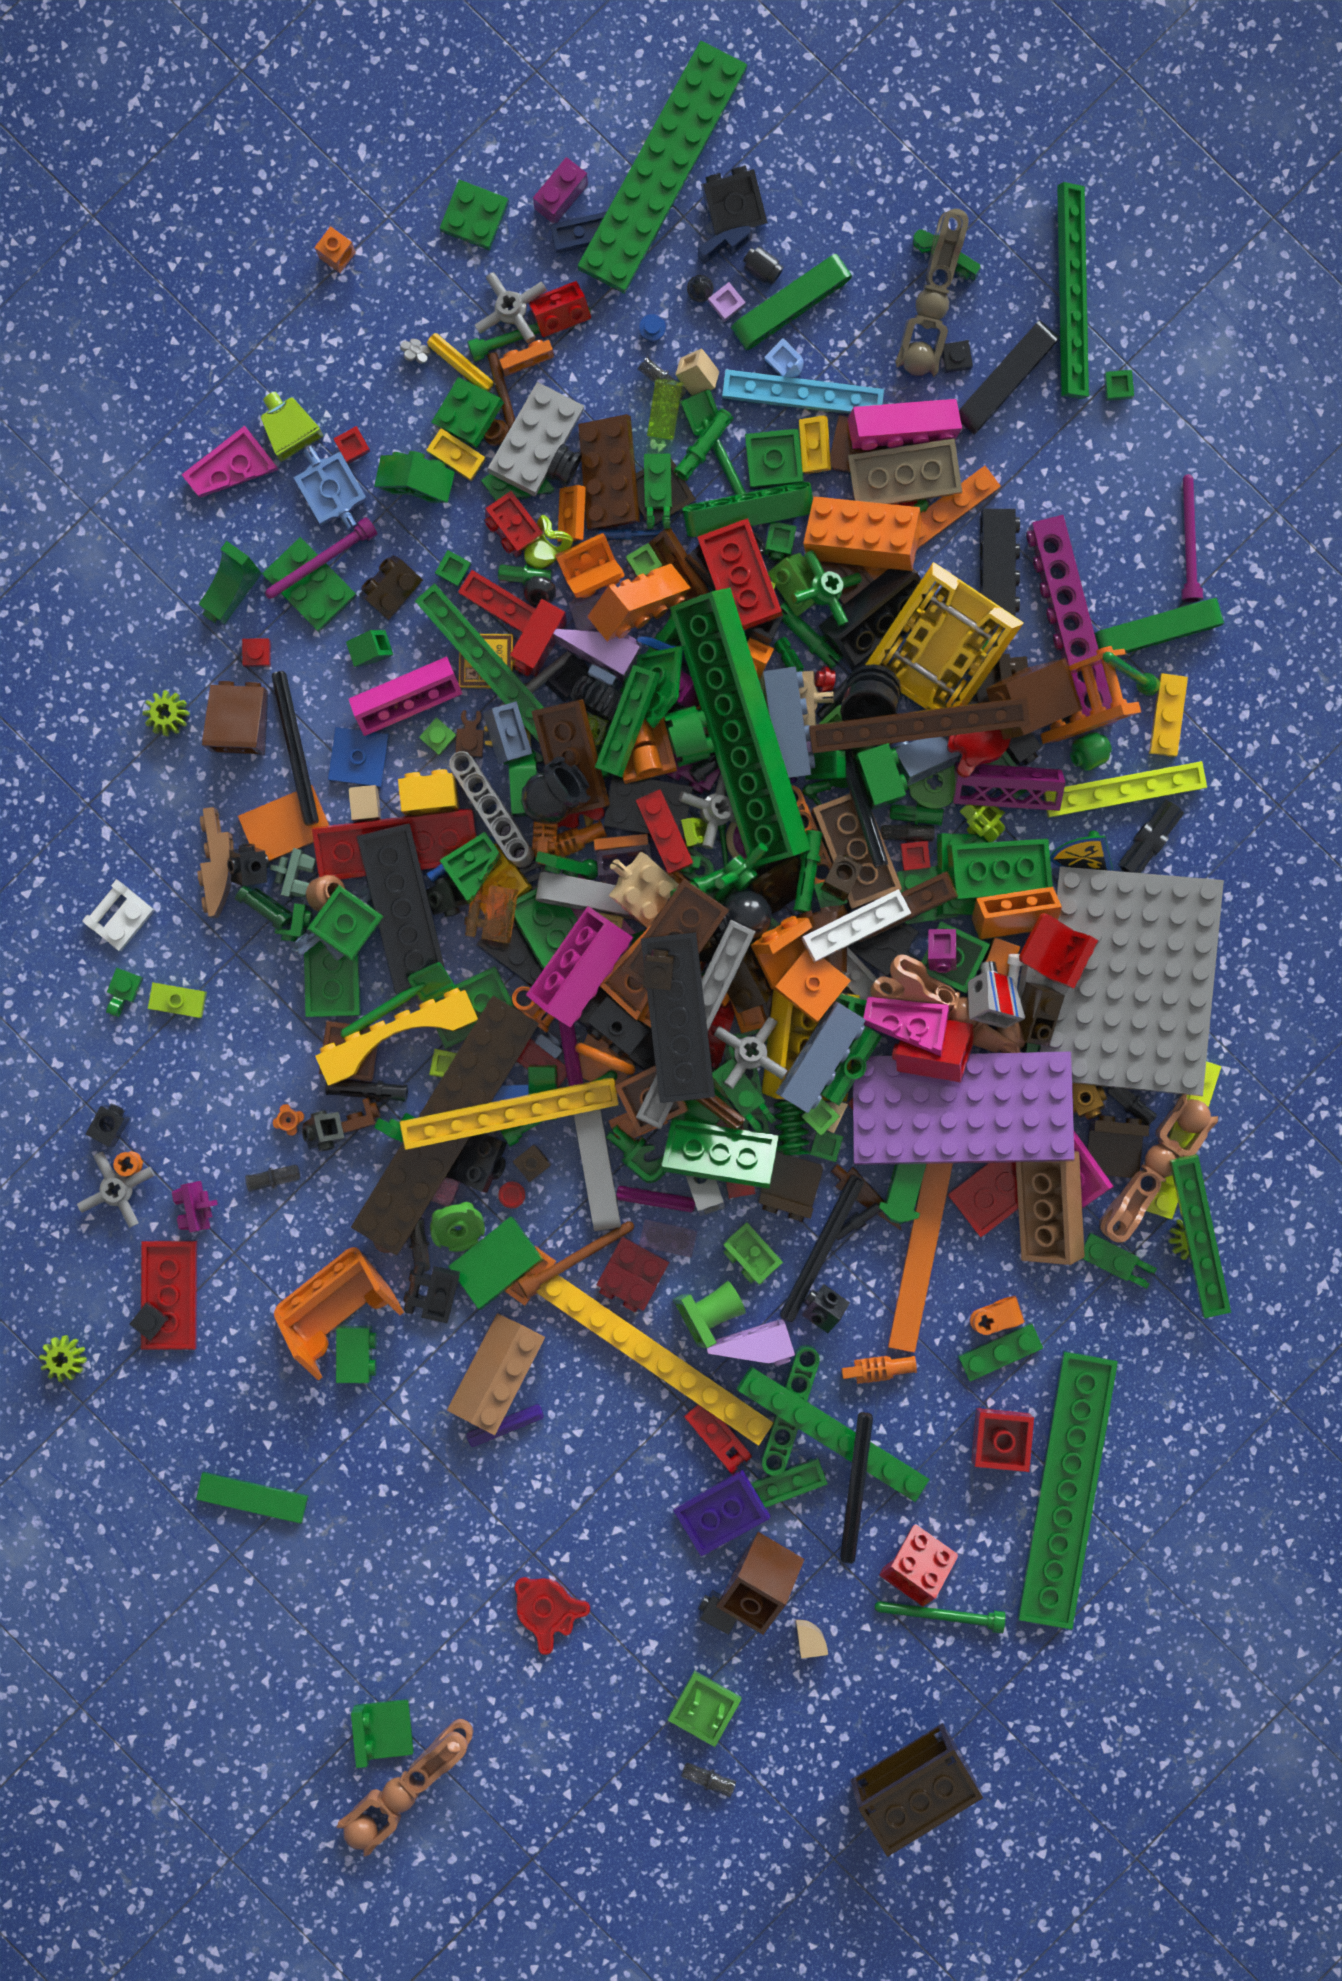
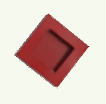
M357 426L334 438L347 464L371 452Z
M269 638L242 639V665L244 667H271V640Z
M928 841L900 844L903 871L931 867Z

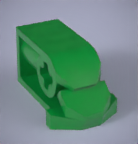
M531 749L532 754L503 763L504 765H509L511 814L513 817H529L521 804L522 788L531 776L538 773L537 763H544L543 756Z
M926 1164L894 1165L886 1194V1203H879V1208L890 1222L903 1224L919 1218L920 1213L915 1212L914 1208Z

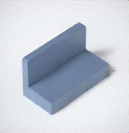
M517 701L483 712L498 764L532 754Z

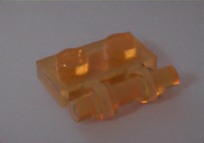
M482 885L469 905L468 916H465V936L476 937L477 927H482V939L510 943L518 889L490 885L488 895L482 894ZM481 903L487 904L484 919L479 918Z

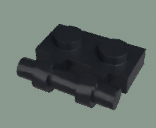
M416 1261L414 1269L409 1274V1289L405 1292L403 1298L405 1303L404 1312L412 1314L416 1306L423 1308L421 1318L448 1323L460 1271L434 1266L432 1275L424 1272L426 1264ZM421 1285L428 1287L426 1296L419 1294Z

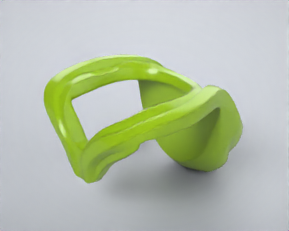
M541 515L537 521L543 536L525 548L524 552L526 563L536 569H543L552 565L556 561L555 555L571 548L573 544V538L562 531L552 530V523L545 515ZM545 536L549 539H562V543L559 547L554 546Z

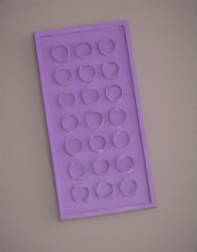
M1071 1052L970 1054L961 1082L897 1072L896 1060H893L892 1056H870L866 1062L865 1074L853 1083L854 1164L1074 1161Z

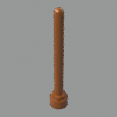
M627 1221L623 1223L621 1227L613 1229L536 1276L533 1274L529 1277L525 1275L518 1279L517 1282L526 1298L529 1299L536 1295L537 1290L541 1288L540 1285L633 1231V1222Z

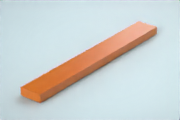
M953 1163L926 1164L915 1212H919L920 1215L912 1223L888 1347L915 1353Z

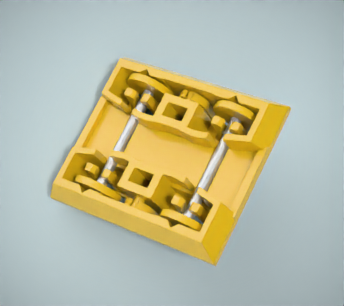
M933 562L865 665H880L894 672L900 680L901 693L927 710L968 705L1024 622ZM942 585V587L940 588V590L938 591V593H937L936 596H935V595H934L935 592L937 591V589L939 588V586ZM931 600L932 602L930 603V605L928 606V608L926 609V611H924L925 607L927 606V604H928L929 601ZM999 624L1000 626L998 627V629L996 630V632H995L994 634H992V632L994 631V629H995V628L997 627V625ZM911 629L912 631L910 632V634L906 638V641L898 651L897 649L904 640V638L900 636L901 631L904 630L908 633V631ZM989 640L985 648L982 650L981 648L984 646L986 641ZM893 655H894V656H895L894 659H893L892 662L889 664V661L891 660V658H892ZM967 669H970L968 674L970 676H973L971 680L967 683V681L963 679L959 686L955 689V686L963 677ZM952 694L948 702H946L949 695Z

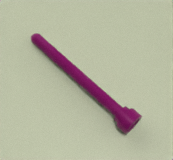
M1187 474L1183 477L1186 583L1184 584V589L1181 590L1182 602H1199L1203 600V588L1197 582L1194 480L1192 475Z
M367 517L357 522V526L352 533L269 587L265 591L266 597L269 599L276 597L358 541H370L378 535L374 525Z

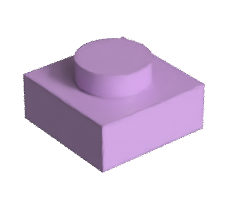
M730 282L708 298V302L724 322L745 307L746 304Z

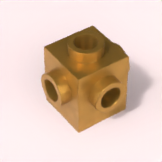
M1072 1083L1073 1114L1078 1113L1080 1118L1086 1117L1087 1120L1101 1115L1100 1110L1105 1108L1103 1101L1107 1100L1102 1086ZM1086 1096H1090V1097H1091V1099H1090L1089 1102H1087V1103H1083V1102H1082V1100H1083L1084 1097H1086Z

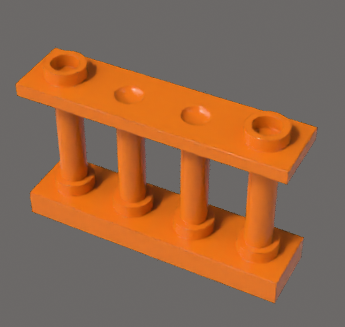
M1112 646L1096 650L1097 655L1068 666L1071 676L1082 671L1092 710L1089 711L1090 716L1088 717L1082 714V711L1072 714L1068 724L1065 721L1062 722V719L1053 722L1050 725L1049 731L1040 734L1043 744L1059 742L1141 713L1139 702L1127 703L1126 699H1123L1115 668L1103 660L1105 652H1111L1119 657L1126 654L1125 649L1113 650ZM1101 663L1112 703H1110L1111 708L1107 710L1106 707L1102 706L1092 669L1093 666Z

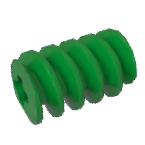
M787 1100L775 1103L774 1107L781 1109V1112L775 1114L774 1118L782 1120V1123L775 1125L774 1128L782 1131V1134L778 1136L779 1141L783 1142L782 1145L777 1146V1151L782 1152L783 1155L810 1154L808 1150L802 1149L803 1146L809 1144V1140L801 1138V1136L809 1133L808 1129L801 1127V1125L807 1123L800 1116L805 1111Z

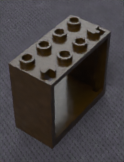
M943 1723L851 1779L857 1807L887 1857L983 1799L970 1767ZM941 1731L942 1736L937 1739L935 1734ZM865 1778L867 1782L861 1785L860 1788L858 1781Z

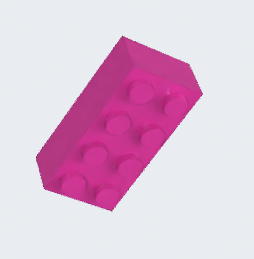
M587 906L526 996L544 1011L571 1027L581 1017L582 1011L589 1000L597 994L598 987L602 981L612 972L614 964L620 955L626 952L633 937Z

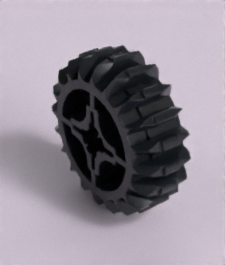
M581 676L572 688L573 690L570 694L572 700L583 699L588 713L611 725L622 693L593 677Z

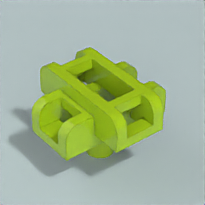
M965 805L959 811L968 820L969 826L967 831L969 834L978 833L980 837L983 835L989 842H994L1005 830V825L999 820L1005 812L996 806Z

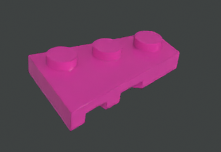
M243 426L185 471L182 476L199 498L279 469L249 430Z
M868 997L864 1014V1025L942 1056L949 1005Z
M1074 1131V1151H1079L1083 1209L1114 1186Z

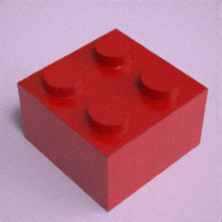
M976 1408L971 1456L972 1464L975 1467L1029 1472L1034 1417L1030 1413Z

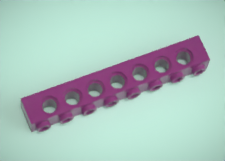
M1064 515L1032 522L1028 528L1029 531L1026 532V538L1029 547H1033L1036 557H1033L1035 572H1040L1042 583L1039 584L1041 596L1043 599H1047L1049 606L1046 609L1049 624L1054 625L1056 633L1053 634L1054 646L1056 650H1060L1062 659L1065 658L1068 666L1097 655L1096 650H1098ZM1046 542L1053 543L1056 547V552H1046L1043 544ZM1050 569H1060L1063 578H1053L1050 574ZM1057 594H1066L1069 598V604H1060L1057 600ZM1064 620H1073L1076 624V630H1067L1064 627ZM1071 645H1079L1083 651L1082 656H1074L1070 651ZM1101 663L1093 666L1092 669L1102 706L1106 707L1107 710L1111 708L1110 703H1112ZM1077 673L1072 674L1083 708L1081 711L1082 714L1088 717L1090 716L1089 711L1092 709L1084 704V697L1088 696L1085 683L1081 682L1077 677ZM1113 722V723L1104 725V726L1099 727V728H1096V729H1100V728L1112 726V725L1115 724L1116 722Z

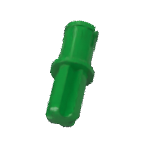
M501 564L498 569L499 580L523 583V586L533 576L547 577L551 580L552 570L528 568V565L520 567Z
M893 804L890 807L889 816L891 820L915 822V825L924 823L942 826L944 809L920 807V804H917V807Z

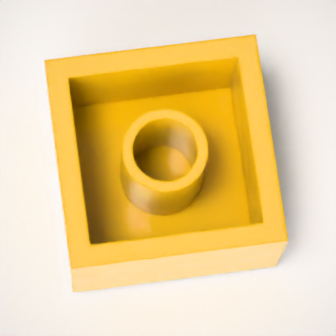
M446 769L433 770L429 776H421L419 772L406 773L404 778L398 779L401 812L405 816L460 810L457 779L452 773H447Z

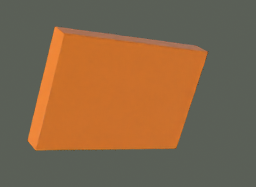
M313 785L311 787L319 822L315 825L306 826L304 824L297 791L238 816L249 844H255L256 848L264 850L269 862L292 853L293 848L301 849L313 844V827L330 826Z

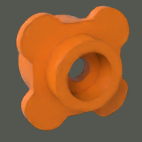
M284 1104L280 1107V1113L277 1115V1118L273 1120V1126L293 1136L298 1132L297 1127L304 1120V1114L301 1111L296 1112L291 1109L290 1105ZM288 1117L291 1118L289 1123L286 1121Z

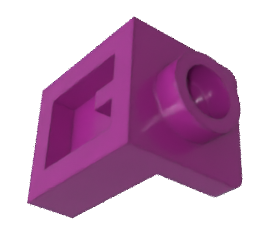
M956 929L928 930L929 970L939 973L957 970Z

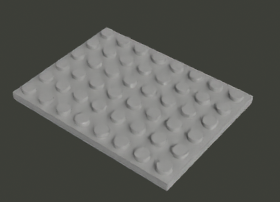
M1060 867L1057 897L1062 908L1058 921L1074 931L1090 935L1098 940L1093 954L1089 958L1081 978L1074 989L1055 983L1048 979L1047 986L1062 993L1065 997L1049 1047L1041 1045L1040 1052H1071L1072 1083L1203 1096L1224 880Z

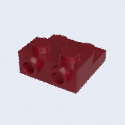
M622 1237L596 1284L600 1287L599 1293L612 1300L614 1296L624 1300L622 1305L633 1312H637L638 1309L644 1311L669 1261Z

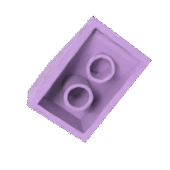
M556 629L553 633L556 644L599 668L602 666L614 673L616 679L624 682L626 677L630 675L633 665L637 663V655L640 654L638 642L628 634L621 639L615 637L607 642L600 632Z
M783 1318L715 1339L716 1343L707 1348L708 1354L762 1363L774 1362L775 1366L790 1362V1357L795 1355Z

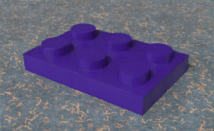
M743 1470L673 1509L701 1557L764 1523L771 1517Z

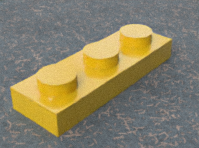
M1161 673L1159 675L1160 689L1156 697L1149 754L1176 757L1178 755L1188 677Z

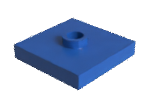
M335 727L328 780L364 786L376 785L382 788L389 734L373 732L364 736L361 730Z

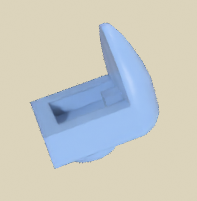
M784 338L763 358L783 377L796 378L803 369V358Z

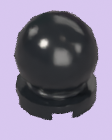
M555 757L545 766L544 771L531 776L522 788L521 804L525 813L534 822L557 824L563 821L573 808H580L591 797L586 793L589 783L584 774L575 764L570 767L564 763V757Z
M752 891L734 892L727 896L722 903L729 911L718 925L719 931L716 932V936L720 943L730 920H733L756 931L751 943H754L771 927V907L761 894Z

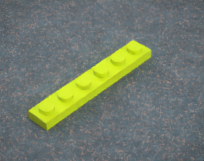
M1200 761L1066 786L1060 811L1046 810L1048 818L1205 789L1207 788L1203 763ZM1046 791L1043 793L1044 801L1055 802L1056 791Z
M1206 1061L1203 1096L1186 1095L1187 1100H1200L1209 1107L1222 1066ZM1176 1120L1168 1138L1177 1141L1179 1146L1184 1149L1195 1134L1183 1131ZM1173 1175L1166 1177L1165 1182L1161 1181V1188L1147 1208V1212L1168 1219L1173 1218L1178 1203Z

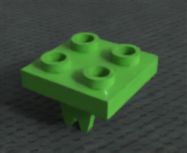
M694 1670L670 1712L668 1721L715 1747L742 1699L741 1696Z

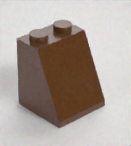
M1065 658L1024 668L986 688L990 702L1023 697L1028 698L1031 725L1000 729L1003 740L1026 735L1083 710Z
M218 681V685H210L202 746L213 753L265 755L268 690L261 687V683L245 682V686H234L235 683L231 681Z
M757 1532L742 1555L716 1607L764 1635L785 1607L805 1559L762 1533Z

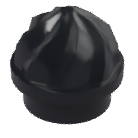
M696 275L687 284V293L696 302L707 301L713 294V283L707 276Z

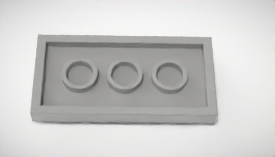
M537 382L491 461L487 473L535 497L546 478L549 465L561 444L566 443L584 411V405Z

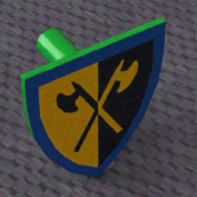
M1094 830L1089 832L1088 837L1066 842L1055 849L1050 855V861L1059 867L1113 871L1106 837L1099 836V833Z

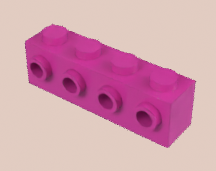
M956 399L853 407L847 419L853 449L862 448L863 450H872L879 446L897 448L904 444L916 445L948 439L956 440L962 429Z
M444 657L349 698L354 717L363 735L366 736L463 693L448 658Z

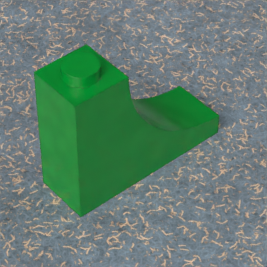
M228 541L220 549L221 562L218 571L198 604L204 609L203 616L213 623L219 620L224 625L262 574L249 556Z

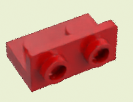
M577 281L541 294L528 303L542 337L591 319L585 295Z
M512 491L485 508L484 522L492 533L497 532L502 539L500 543L508 554L513 553L516 558L521 555L522 550L543 536L541 529Z

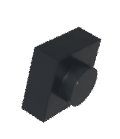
M969 340L944 344L942 355L945 373L972 369L973 363Z
M147 1302L129 1325L151 1341L169 1318Z

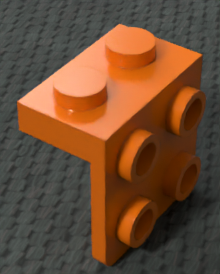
M604 533L555 555L566 583L576 598L590 597L597 589L604 586L608 587L612 584L616 585L625 576L613 556Z
M788 917L778 927L765 932L760 939L751 944L771 989L775 990L774 987L806 950L801 935L812 928L809 918Z

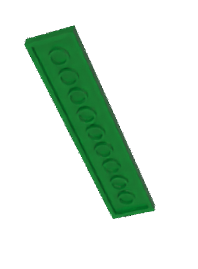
M700 40L578 264L579 271L624 294L626 293L747 70L746 63Z
M1067 1351L1062 1353L1017 1617L1021 1621L1073 1629L1118 1364L1116 1360Z

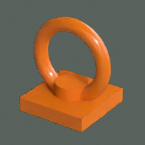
M587 1034L584 1043L580 1042L575 1046L576 1052L579 1053L582 1078L590 1082L613 1070L618 1075L614 1081L616 1084L627 1079L628 1075L634 1074L635 1067L629 1059H625L623 1056L618 1058L608 1050L609 1045L602 1039L597 1041L589 1034Z

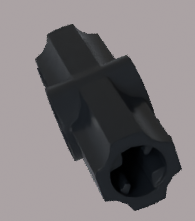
M1164 800L1150 821L1146 822L1135 835L1134 843L1126 851L1118 866L1124 872L1141 873L1151 858L1156 856L1169 839V833L1177 825L1184 812L1174 803Z

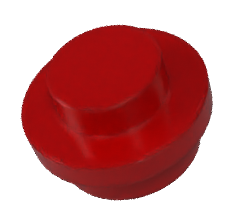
M823 666L820 671L816 672L815 686L818 687V692H831L834 688L835 671L830 670L829 667Z
M510 1181L501 1186L498 1197L503 1206L517 1208L525 1200V1190L521 1184Z

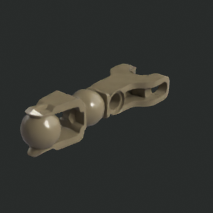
M960 209L944 212L938 219L926 273L927 285L923 286L924 290L918 294L915 303L918 315H915L914 318H909L905 323L901 347L895 364L896 368L903 365L906 371L914 376H922L930 371L934 377L939 370L940 356L942 355L948 333L947 327L942 324L943 321H940L949 309V299L947 296L949 290L946 289L953 280L968 227V216ZM950 218H953L957 223L955 230H951L948 226ZM936 270H942L946 275L945 282L940 286L936 285L932 279V275ZM916 324L922 325L925 329H937L938 333L934 349L923 341L910 343Z

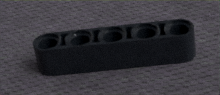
M1039 320L959 409L961 424L975 435L1053 348L1060 337Z

